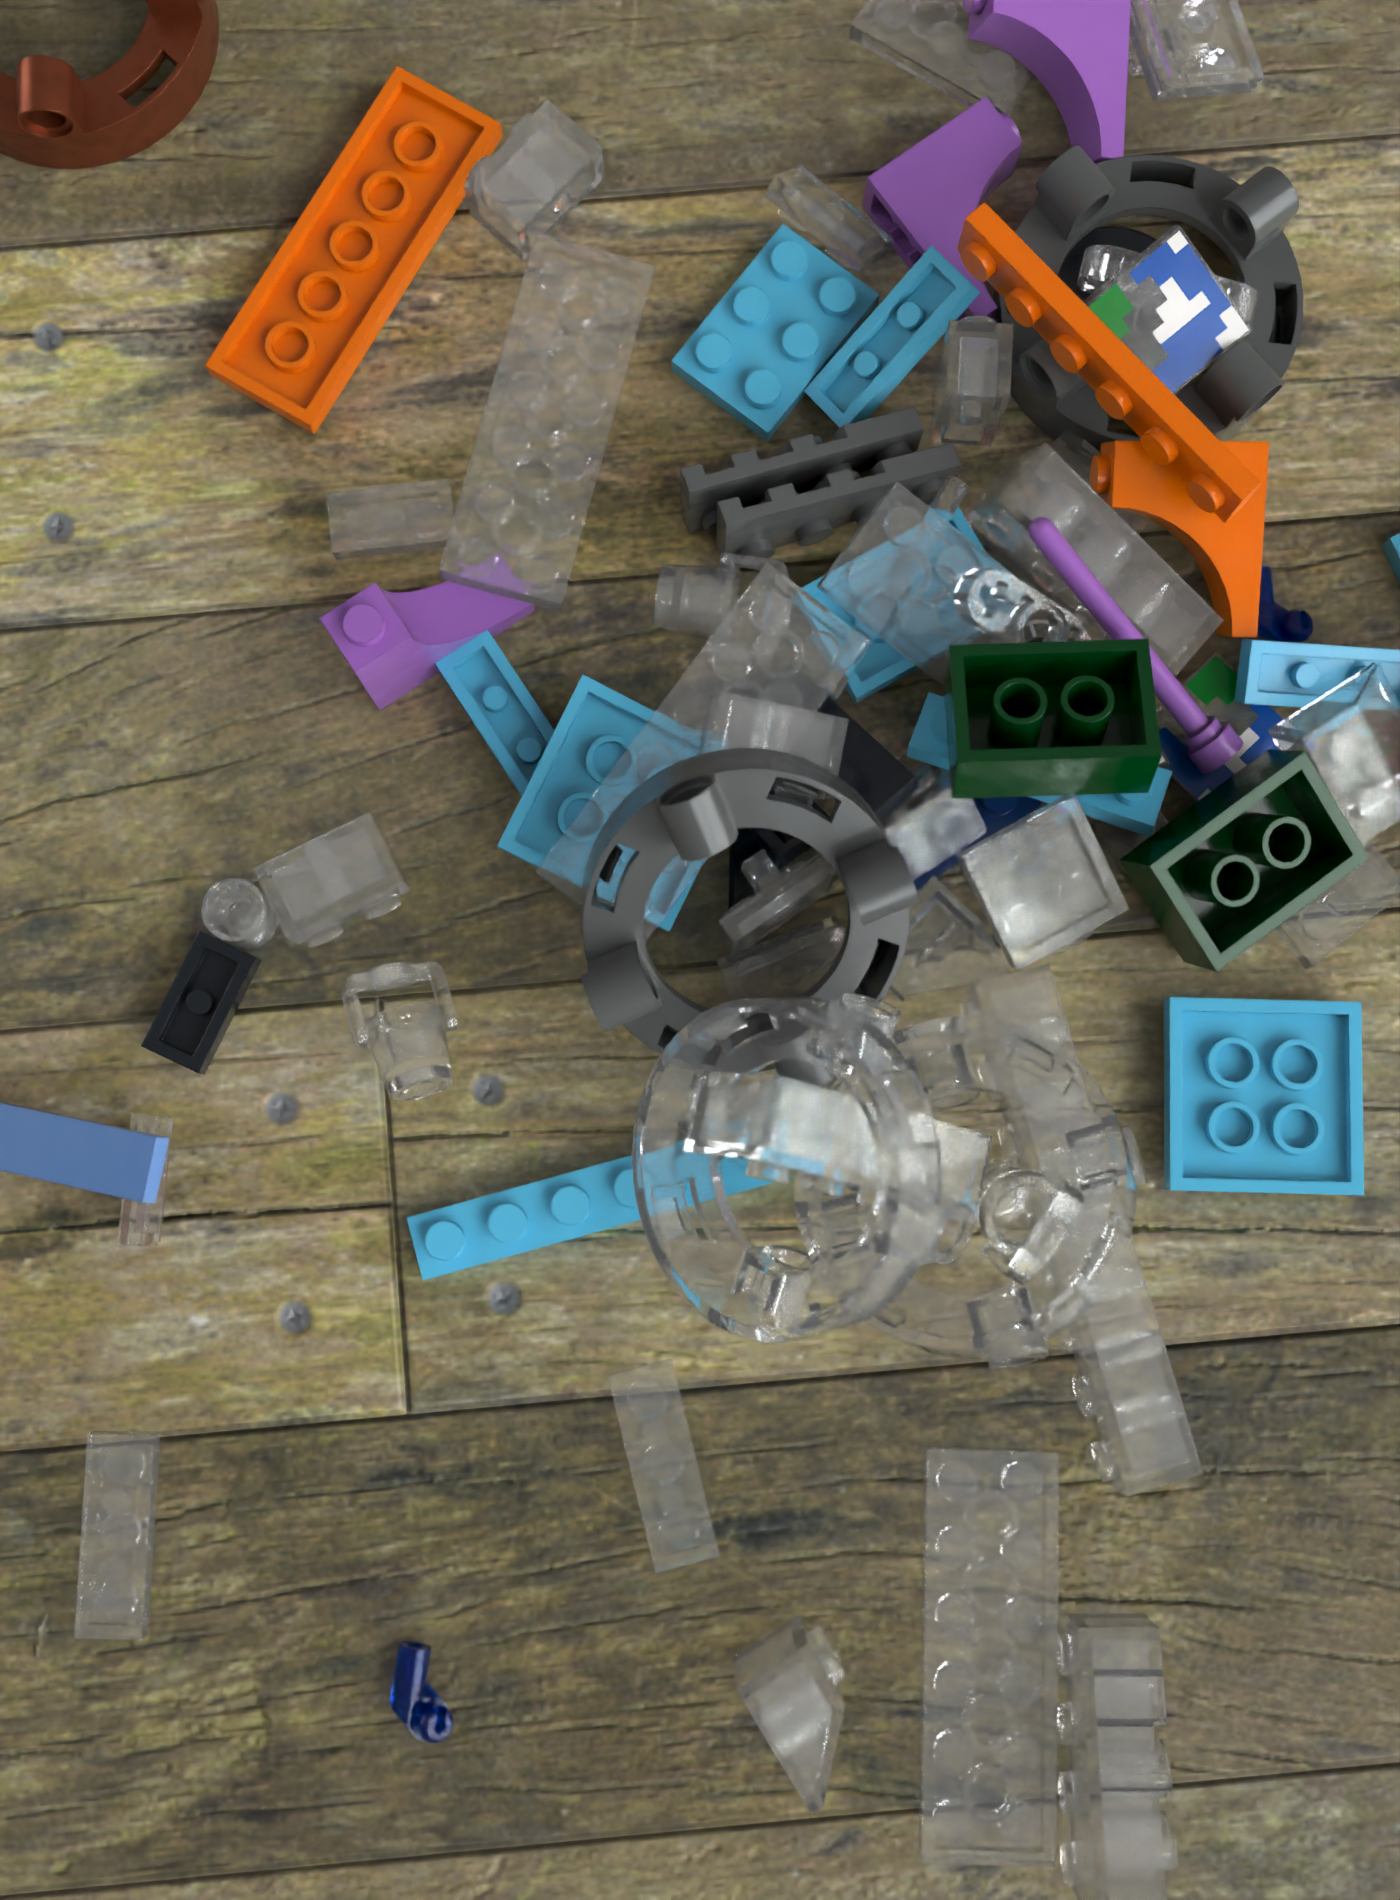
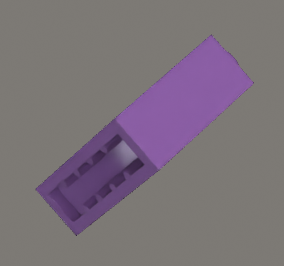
M963 0L964 11L969 13L968 39L984 42L1006 52L1022 63L1038 78L1051 95L1062 115L1071 147L1079 145L1095 164L1109 159L1124 157L1131 0Z
M984 97L867 177L862 206L909 269L914 266L932 245L981 292L952 324L969 347L989 334L998 306L990 296L984 282L974 278L965 268L960 253L957 251L965 218L983 202H986L999 185L1013 175L1023 144L1014 121L1006 113H999L987 97Z
M497 554L488 561L455 578L421 590L401 593L389 592L373 583L319 619L378 709L382 710L438 674L439 671L435 665L437 661L487 629L494 638L534 612L535 608L501 555Z

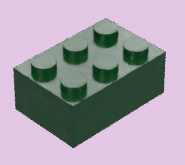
M1148 638L949 645L944 679L951 799L1149 792L1162 754Z
M1268 749L1120 858L1119 861L1183 962L1218 972L1370 857L1305 751Z

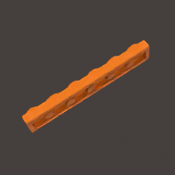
M985 202L967 216L964 221L957 251L960 253L961 260L968 272L981 282L988 281L1005 299L1006 307L1012 317L1024 327L1029 328L1032 326L1050 345L1051 353L1057 363L1070 373L1077 372L1095 391L1096 399L1102 409L1114 419H1123L1140 437L1141 445L1147 455L1161 466L1168 465L1186 484L1190 498L1199 508L1208 513L1214 512L1226 523L1246 504L1261 485V482Z

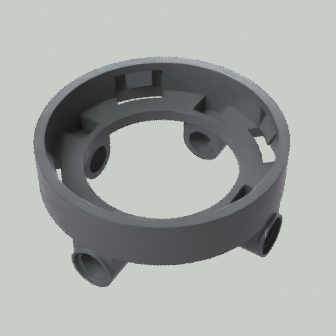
M1079 145L1071 147L1055 159L1040 176L1036 184V188L1039 191L1036 202L1027 212L1015 233L1057 276L1068 253L1086 234L1118 218L1134 215L1169 217L1184 222L1209 237L1223 251L1236 272L1243 297L1242 321L1249 330L1238 338L1233 348L1209 368L1202 379L1179 387L1172 393L1219 441L1229 440L1247 425L1259 409L1283 387L1284 382L1281 378L1288 369L1300 337L1303 320L1302 281L1296 257L1283 232L1290 219L1299 209V200L1295 188L1281 171L1270 166L1262 168L1240 185L1214 169L1181 158L1161 155H1135L1109 159L1095 164ZM994 289L993 300L998 309L990 329L992 347L1002 379L1023 413L1050 438L1069 450L1090 459L1094 455H1100L1101 443L1110 441H1140L1138 435L1107 431L1108 416H1111L1099 405L1095 391L1077 372L1070 373L1057 363L1051 353L1050 345L1032 326L1028 328L1019 324L1008 311L1005 299Z
M735 748L703 753L679 761L641 783L625 797L601 828L592 846L582 883V931L588 972L582 975V982L593 1013L604 1031L622 1024L631 1034L657 1052L681 1063L701 1069L734 1073L760 1072L775 1069L787 1093L793 1095L807 1094L821 1089L837 1076L839 1065L832 1046L856 1030L874 1012L887 994L904 957L909 933L910 907L921 901L898 845L892 847L881 822L871 807L843 779L805 758L780 751L758 748ZM776 777L782 778V785L800 790L815 798L819 790L833 796L836 803L830 816L827 817L818 810L799 801L769 794ZM737 828H765L780 831L804 841L822 854L832 865L846 893L848 920L845 938L838 956L827 973L812 988L796 999L784 1005L759 1012L731 1013L707 1008L689 1000L672 988L653 964L646 948L643 933L646 903L657 878L678 854L684 861L705 859L729 847L738 837ZM620 844L636 851L622 873L612 907L597 901L596 887L599 877L604 882L610 883L614 868L623 852L618 846Z

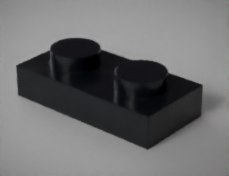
M198 931L141 1046L196 1073L205 1075L262 960Z

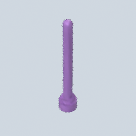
M1045 517L1034 519L1028 528L1029 537L1110 639H1144L1055 525ZM1149 645L1155 695L1186 732L1183 738L1184 742L1188 745L1186 755L1202 774L1216 770L1243 746L1242 739L1227 721L1219 722L1215 716L1206 717Z

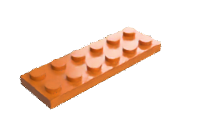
M396 66L206 362L205 367L210 376L315 435L502 139L501 123L401 67Z

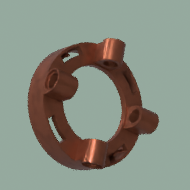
M146 0L149 7L147 18L133 46L110 68L83 81H80L73 67L67 62L45 55H33L21 59L16 66L17 79L0 71V153L15 160L40 167L82 169L102 166L131 157L165 137L191 111L210 78L219 44V15L216 0ZM166 58L176 66L160 87L144 101L133 107L125 100L136 93L152 78Z

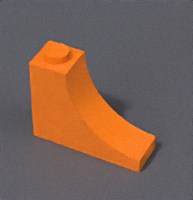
M1110 441L1101 443L1100 455L1093 456L1090 466V490L1092 494H1099L1098 507L1118 509L1140 515L1170 532L1185 546L1202 571L1213 605L1214 634L1227 637H1257L1269 442L1220 441L1261 482V485L1246 504L1226 523L1214 512L1208 513L1199 508L1190 498L1186 484L1168 465L1161 466L1153 461L1143 449L1141 441Z

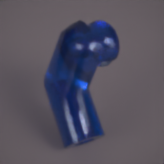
M1262 566L1257 634L1265 640L1306 641L1313 632L1312 618L1304 610L1292 609L1289 611L1275 602L1272 569L1269 566Z
M403 1641L399 1643L390 1695L391 1708L409 1732L418 1740L433 1744L442 1742L452 1731L453 1715L448 1709L447 1704L426 1681L432 1647L420 1642Z

